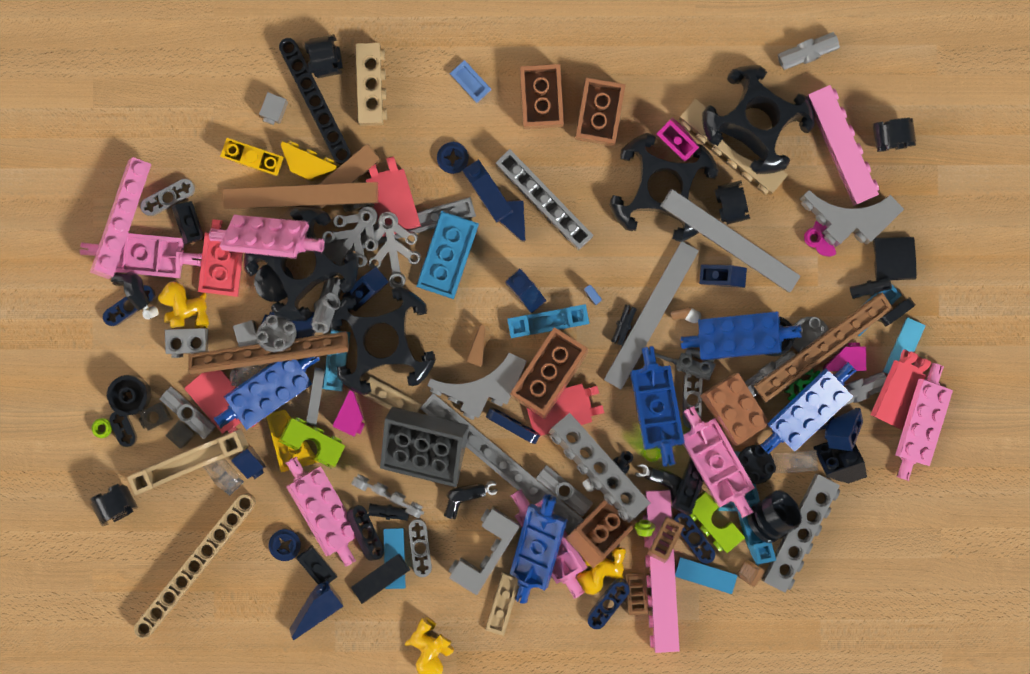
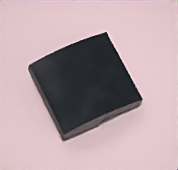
M914 237L875 238L873 244L876 280L887 277L890 280H916Z

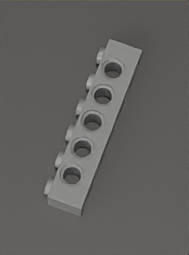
M510 149L495 163L500 171L578 251L594 236Z
M571 413L567 414L551 428L549 433L551 434L550 438L552 441L564 449L563 452L567 458L575 461L578 470L591 479L590 483L592 486L604 494V499L608 504L615 506L618 510V515L623 520L630 522L650 504L646 497ZM567 435L574 436L575 443L569 442ZM580 450H586L589 457H582ZM594 465H599L602 468V473H597L594 470ZM607 480L614 481L616 487L610 488ZM621 495H626L629 503L622 502Z
M815 473L799 505L802 516L801 524L790 533H786L775 552L776 561L770 562L762 578L763 582L785 593L787 589L790 590L795 582L793 577L796 571L800 572L803 567L804 561L802 559L805 553H810L813 547L811 542L814 536L819 535L822 529L820 524L823 518L826 519L830 514L831 508L829 506L832 500L835 501L840 494L838 489L840 485ZM822 492L825 495V500L823 503L818 504L816 502V495ZM814 510L816 513L815 520L808 521L807 513ZM805 528L807 536L804 539H799L798 531ZM793 546H796L798 548V554L794 557H790L788 553L789 549ZM783 564L789 566V571L785 575L779 572Z

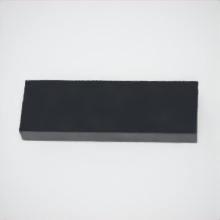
M691 457L671 506L688 516L692 514L704 482Z
M399 553L357 582L351 589L361 604H363L409 572L410 568Z

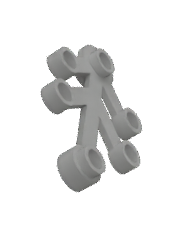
M363 207L356 215H337L334 218V224L337 227H344L347 223L358 222V224L352 230L326 231L323 234L322 238L326 243H333L335 240L347 238L336 256L329 258L336 265H344V256L353 245L356 256L363 259V263L359 264V267L367 264L361 237L364 229H366L368 239L365 242V248L368 251H374L378 248L373 226L377 222L378 215L374 208ZM366 213L370 215V219L368 221L364 218V215ZM339 217L343 219V223L341 225L338 223ZM328 233L332 235V239L330 241L327 239ZM370 241L374 243V248L372 249L369 247Z
M384 212L378 219L379 228L375 232V239L378 242L386 232L387 241L376 256L371 257L369 266L372 269L375 267L379 268L383 258L389 252L392 268L389 284L395 289L396 287H403L406 281L405 275L400 271L397 251L408 258L411 264H417L421 259V255L417 251H411L396 240L394 232L405 238L406 243L409 245L416 243L418 239L417 234L409 232L398 224V217L393 212ZM390 218L392 224H387L385 219ZM408 236H414L415 240L409 241ZM411 255H416L418 260H412ZM376 259L379 264L373 265L372 260ZM399 276L401 282H396L394 277Z
M360 474L354 477L351 483L363 491H366L367 487H369L373 492L407 507L405 512L416 518H420L421 514L424 515L425 513L422 510L423 506L413 501L411 504L405 501L406 496L397 491L393 494L387 492L388 487L379 482L373 486L367 483L368 478Z

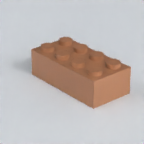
M554 327L510 393L511 398L545 419L587 356L588 348Z

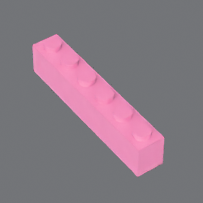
M829 85L808 94L814 118L853 206L879 195L878 183L875 179L872 180L870 175V165L867 161L864 162L862 147L859 143L856 144L853 137L855 136L854 129L851 125L847 124L845 119L847 118L846 111L843 107L839 106L837 91Z
M134 157L128 160L90 273L107 279L114 276L151 167L150 163Z

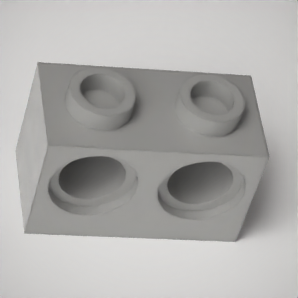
M208 329L165 330L166 354H171V358H183V354L208 352ZM196 337H199L202 341L198 349L192 345V341ZM179 338L182 342L179 349H175L172 345L173 340Z

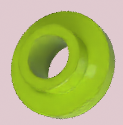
M105 418L95 420L92 424L93 434L98 438L108 437L112 432L110 421ZM101 424L106 427L104 432L99 430Z
M640 520L635 524V530L639 536L648 537L655 530V525L649 520Z

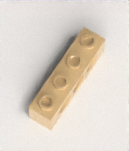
M380 43L356 44L358 124L360 126L384 125L383 120H387V108H383V100H386V88H382V80H386L385 68H382L381 60H385V49L381 48ZM369 60L376 61V67L367 69L366 63ZM369 80L377 82V86L374 89L366 87ZM376 100L378 102L377 107L369 109L367 107L368 101Z

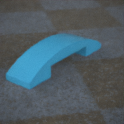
M586 304L507 319L511 338L550 332L554 327L561 330L590 324Z
M753 484L755 489L744 496L750 507L760 501L756 484ZM738 511L745 541L756 564L776 561L772 543H766L759 539L752 531L747 516L742 518Z

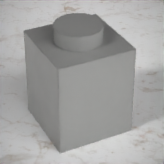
M267 92L259 113L263 118V122L274 125L275 122L280 124L288 104L287 99Z
M251 320L233 326L239 347L259 344L256 339L257 328L255 321Z

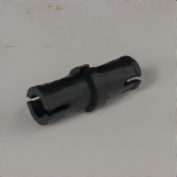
M889 277L875 281L868 280L867 283L851 286L850 292L852 298L855 299L891 290L892 285Z
M626 304L620 321L617 320L616 325L618 326L611 342L616 344L620 336L617 343L620 346H623L628 329L631 330L632 326L630 324L637 311L636 308L632 307L628 314L630 306Z
M370 503L369 516L383 517L386 520L391 518L408 521L409 514L405 512L406 508L394 507L392 504L386 506Z

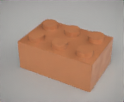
M560 64L520 66L523 130L563 127Z
M586 78L575 140L615 146L626 84Z
M739 373L731 374L700 395L712 416L716 418L731 446L740 445L768 426L767 423L769 421Z
M605 499L565 538L592 568L603 561L635 528L637 523L635 519L630 522L623 520L618 515V510L615 506L608 504Z

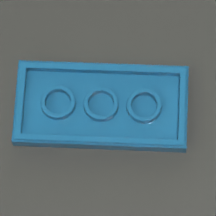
M441 211L416 287L451 299L455 298L479 223Z

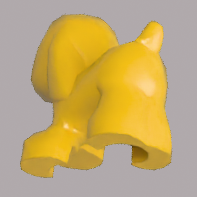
M175 281L167 283L161 294L158 295V300L161 304L173 308V311L166 312L164 315V323H170V328L184 327V320L196 315L195 329L208 328L209 319L206 314V293L203 292L197 298L187 299L186 291L182 284Z
M615 547L611 552L613 560L605 558L594 568L582 557L586 566H590V569L579 572L576 579L586 594L594 595L599 593L603 587L605 576L624 579L622 574L626 549Z
M428 617L420 620L417 630L405 642V646L411 645L421 651V655L416 662L418 674H442L443 665L438 655L441 653L449 656L453 653L454 648L450 645L452 641L442 634L437 638L427 635L437 625Z

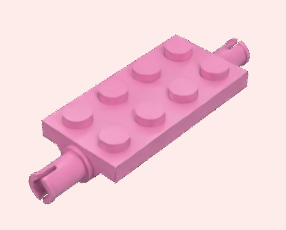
M234 215L227 230L211 228V231H209L210 241H221L220 247L223 251L296 258L298 252H305L306 250L322 252L324 249L323 239L307 237L309 225L305 221Z
M128 233L115 272H134L138 275L181 278L183 264L201 266V261L193 259H202V254L185 253L182 238ZM81 242L80 247L88 248V250L80 249V255L96 256L99 244Z
M931 363L927 380L918 379L895 454L901 457L902 460L897 475L898 478L909 481L913 465L916 462L926 466L931 464L953 392L951 389L940 386L939 380L944 368L942 365Z
M694 406L685 410L683 414L692 428L691 431L683 435L685 441L683 445L717 506L720 508L729 502H734L742 518L753 513L744 496L755 489L716 418L705 423L701 421Z
M297 456L290 459V461L286 462V465L294 476V482L286 486L325 555L329 556L337 552L344 566H349L356 559L347 545L356 536L347 519L346 509L321 466L310 472H305Z
M522 489L512 494L511 498L520 510L515 517L521 527H523L530 503ZM543 500L539 501L534 505L541 507ZM564 530L551 576L556 584L560 582L566 584L575 599L585 592L575 578L576 574L585 570L587 566L576 549L565 539L568 535Z

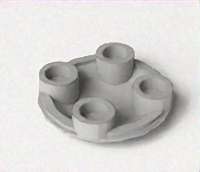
M269 315L266 321L259 326L256 339L259 345L266 351L280 352L293 344L296 338V327L290 320Z
M808 316L800 319L794 326L801 325L802 331L800 333H802V338H795L793 347L797 352H800L829 330L828 326L817 317Z

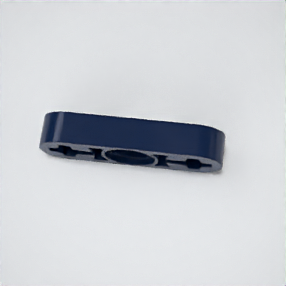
M143 285L145 291H150L148 296L151 303L155 298V291L152 287ZM124 297L104 312L103 321L109 326H118L138 312V310L134 307L132 311L127 312L124 309V303L129 299ZM119 306L121 312L124 313L125 316L123 317L122 314H119L115 317V319L117 320L116 322L109 321V313L111 312L112 314H116L117 312H119V310L117 309V307Z
M490 407L486 414L489 420L532 444H536L540 437V434L496 408Z
M682 512L676 514L673 520L679 523V517L687 518V526L690 528L693 525L694 527L688 530L685 535L683 531H686V529L683 528L680 535L702 563H711L715 559V551L690 516ZM692 532H696L700 536L699 542L695 544L690 543L688 539ZM703 541L706 543L702 545L706 551H711L709 559L701 558L703 555L702 551L699 548L697 551L694 549L700 546Z
M619 578L614 580L588 614V624L591 628L601 629L629 595V584L625 579ZM623 585L624 591L620 590L616 598L614 595L617 592V586L621 587ZM608 599L612 600L614 606L612 608H605L603 602ZM601 610L603 613L600 615V621L593 622V616L597 618Z

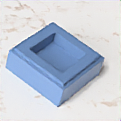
M591 285L584 289L595 306L602 301Z

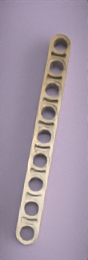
M243 494L234 501L135 624L134 632L137 637L147 638L154 633L254 509L256 500L253 495ZM243 498L250 500L251 504L248 509L241 506ZM234 513L237 515L238 521L236 524L229 522V514ZM218 529H222L225 532L223 540L216 537ZM204 545L212 547L213 552L211 555L204 553ZM193 560L198 561L200 564L198 571L191 568ZM179 576H184L187 579L186 586H181L178 583ZM167 592L174 594L173 602L167 601L165 597ZM155 607L162 611L160 618L153 615ZM141 623H145L149 626L148 633H144L141 631Z

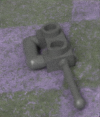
M688 348L685 353H681L679 359L655 353V357L675 364L678 371L709 381L716 365L714 364L715 359L704 360L705 362L702 363L692 360V357L700 359V351L693 348Z

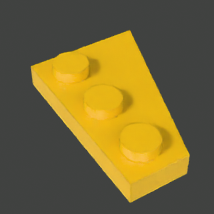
M286 410L273 412L266 416L280 472L289 471L290 469L286 462L296 456L302 467L319 463L314 460L315 454L306 440L303 441L298 450L278 442L288 421L291 419Z

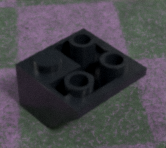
M828 442L813 447L827 478L848 484L867 478L865 461L856 444L853 451L831 449L828 446Z

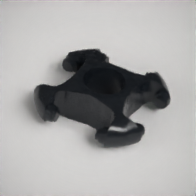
M749 65L735 68L728 74V82L731 84L741 83L743 85V94L737 107L725 116H719L713 106L706 107L702 112L703 128L708 142L718 146L723 139L721 132L749 147L760 157L758 160L754 159L749 167L756 174L776 173L785 170L790 163L788 156L777 155L775 152V145L781 130L789 123L798 121L800 122V129L805 133H809L815 126L814 113L808 96L806 97L798 93L794 99L795 104L783 100L758 81L759 79L763 80L767 74L766 69L761 67V65ZM757 108L764 111L772 122V128L764 130L754 127L746 117V110Z
M650 133L642 134L627 143L620 153L621 160L630 161V159H634V154L640 158V185L636 196L630 205L623 206L624 200H622V197L612 195L609 204L620 225L628 231H636L638 221L630 217L631 213L635 211L660 212L673 217L682 223L683 228L678 227L677 230L674 229L672 239L679 242L688 240L699 232L660 207L662 203L655 201L649 194L648 180L654 173L659 171L670 172L679 180L681 185L680 195L688 199L689 189L696 172L699 169H705L704 174L706 178L716 179L719 172L717 164L710 152L702 144H697L699 148L693 153V157L698 158V161L694 163H674L649 154L645 148H650L651 145L655 144L656 136Z
M296 207L289 213L295 221L303 220L308 223L307 237L317 239L314 233L316 222L319 226H325L331 222L327 212L313 207ZM314 251L316 256L314 272L307 278L295 280L290 278L286 271V260L288 257L245 253L244 270L249 276H253L258 272L259 266L257 263L266 262L278 274L288 296L286 305L284 302H276L271 306L275 316L290 321H307L313 314L308 307L302 306L299 308V302L316 285L339 275L344 277L340 280L341 284H339L343 293L352 290L358 275L359 258L351 251L344 256L343 262L345 264L338 266L323 251Z
M396 287L392 289L393 299L403 301L401 307L387 314L377 317L352 316L349 310L354 309V306L357 305L356 297L352 295L345 296L340 301V307L334 312L330 331L340 329L342 320H347L355 336L358 356L356 371L351 374L350 368L347 369V366L337 367V378L348 388L361 395L372 392L371 384L367 383V380L361 381L362 376L372 369L389 364L410 365L415 369V372H410V376H407L408 386H417L427 377L436 361L433 351L424 352V355L421 356L422 362H418L410 350L406 337L407 312L413 308V312L417 313V316L427 314V305L420 297L406 288ZM380 323L391 325L397 331L399 337V345L396 351L386 358L372 356L365 345L367 332L373 326Z

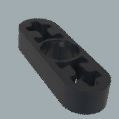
M361 505L349 508L347 519L365 558L369 561L381 559L384 554V548L366 509ZM363 528L367 529L368 538L363 536Z

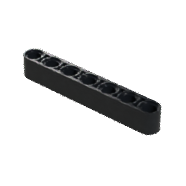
M285 38L279 44L280 52L333 158L338 164L342 165L352 157L351 151L312 73H310L297 43L291 38ZM287 44L294 45V50L290 53L284 52V47ZM302 62L303 67L301 70H293L294 63ZM310 79L312 81L311 87L307 89L302 88V82ZM319 97L321 99L320 104L312 106V98ZM322 115H328L330 117V120L327 124H321L319 122V119ZM333 132L338 133L337 141L330 142L328 140L329 134ZM341 150L347 151V157L344 160L337 158V154Z

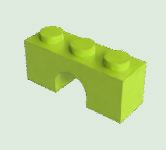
M300 418L290 419L278 442L298 450L304 440H311L317 446V454L314 460L331 469L334 468L345 448V445L341 443L342 440L335 436L328 437L324 435V431L320 428L313 427L312 429L306 425L307 422Z
M704 491L698 496L692 514L689 516L694 522L698 519L702 524L700 529L707 537L711 535L715 539L713 544L720 552L724 550L728 553L745 537L731 521L723 527H715L713 525L711 517L713 512L719 507L710 495Z

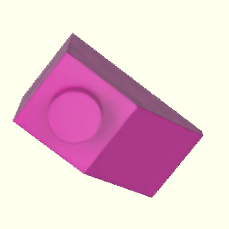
M673 117L657 132V135L684 161L699 148L690 134Z
M848 343V347H842L823 367V370L826 368L828 371H839L849 362L856 371H866V346L860 347V343Z
M349 390L332 427L355 437L357 433L361 434L365 423H363L364 416L354 391Z

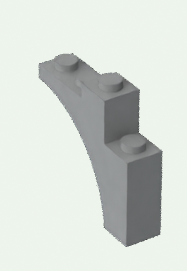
M810 190L800 198L802 206L807 211H812L816 215V220L821 225L827 227L822 234L825 241L835 247L840 245L852 232L855 233L854 236L860 243L869 244L904 210L891 195L875 205L858 209L834 206L821 200Z
M508 353L497 369L477 381L464 384H449L430 379L427 386L431 387L430 392L439 396L444 393L449 396L448 400L459 404L460 401L464 402L461 408L464 411L463 416L474 420L475 417H480L488 397L492 398L491 402L501 407L503 403L508 404L511 397L510 393L516 386L527 361Z

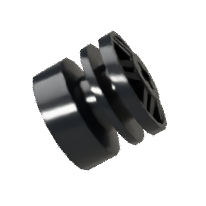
M781 490L774 491L766 496L764 500L751 506L750 508L753 510V513L747 515L752 531L759 539L766 543L776 542L786 533H790L799 527L802 520L797 503L789 494Z

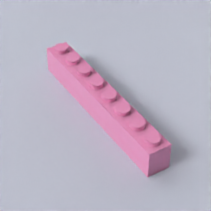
M669 489L645 491L644 496L650 504L646 507V515H643V520H649L655 525L652 535L644 537V547H648V551L666 516L672 519ZM666 525L667 529L673 531L672 527ZM663 532V536L671 540L673 539L672 536ZM659 540L658 543L669 547V544ZM657 547L655 548L656 551L665 555L666 552L658 549ZM673 548L666 563L645 555L646 568L649 567L650 575L646 576L647 588L650 587L651 595L647 596L648 608L652 607V615L648 616L649 628H653V636H650V648H654L655 653L680 652Z

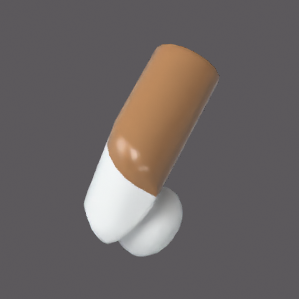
M689 307L671 311V317L673 320L685 319L691 323H698V320L701 319V313Z

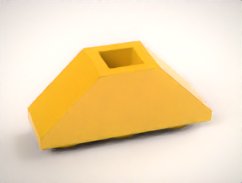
M226 138L220 157L242 166L278 176L284 159L283 156Z
M290 140L288 143L283 141L281 143L290 171L310 182L330 175L338 168L335 165V161L327 157L322 160L316 157V152L306 149V151L298 149L299 145Z

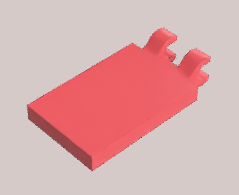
M394 156L386 158L389 166L387 171L378 173L376 164L369 169L371 178L367 179L366 183H378V203H372L377 212L378 219L384 212H393L398 217V224L404 229L410 230L420 227L421 224L405 170H398ZM390 218L385 219L387 224H392Z
M212 219L211 228L221 229L222 220ZM205 232L198 292L239 297L244 253L223 251L220 247L221 241H210L209 233Z
M904 349L900 360H894L870 415L903 430L918 379L925 380L926 375L923 372L930 367L931 361L925 358L922 359L918 357V354Z
M222 370L201 373L184 388L222 434L227 431L231 433L238 430L236 426L241 423L239 419H233L221 429L213 419L228 409L229 404L223 396L236 388Z
M582 384L565 388L545 419L527 408L532 429L538 432L540 436L550 434L551 428L569 413L580 425L591 423V416L604 413L603 405L592 408L589 396L599 394L598 386L584 389Z

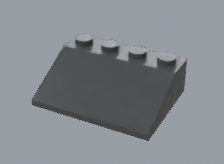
M392 407L384 423L380 469L457 487L467 444L469 425Z

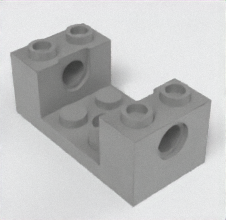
M494 507L491 510L486 509L481 517V521H483L482 527L501 539H496L493 543L490 557L486 555L480 564L482 570L460 558L459 561L455 560L448 571L451 573L449 577L451 580L475 595L481 590L520 527L517 521Z

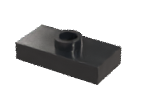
M192 201L172 206L184 245L203 240L204 234Z
M313 545L297 556V560L318 585L324 584L327 581L330 583L337 578L335 571Z

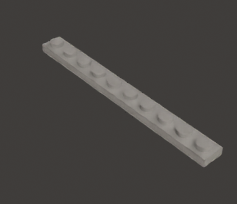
M434 393L423 404L421 409L429 416L469 425L466 447L517 490L522 489L525 497L533 504L543 500L546 494H550L552 497L555 496ZM555 496L557 500L553 512L567 519L565 530L570 534L584 519Z

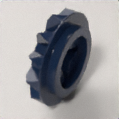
M457 142L444 144L437 153L438 165L444 172L450 174L460 173L466 168L469 161L466 148ZM452 150H454L456 157L462 158L455 160L453 166L449 159L444 158L451 156Z
M278 530L269 540L270 553L277 560H292L300 552V539L292 530ZM281 540L285 542L292 540L288 545L289 550L285 548L278 550L282 545Z

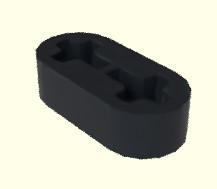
M908 297L880 318V320L886 327L912 309L916 304L911 297Z
M116 412L112 413L110 424L118 442L123 447L133 446L137 441V434L129 416L120 415ZM116 415L124 417V420H122L123 428L120 423H115ZM123 430H125L128 435H132L130 443H128V441H123V438L125 437Z

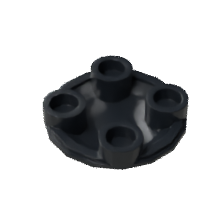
M268 264L263 265L254 278V286L257 293L269 302H278L285 299L287 293L278 274ZM286 267L288 276L294 279L291 271Z
M760 445L745 447L738 455V459L752 484L765 483L776 471L772 455L768 454Z

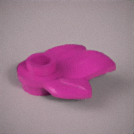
M816 221L813 228L805 232V243L809 247L815 248L822 256H835V247L828 244L822 234L827 227ZM816 235L817 241H812L810 236Z

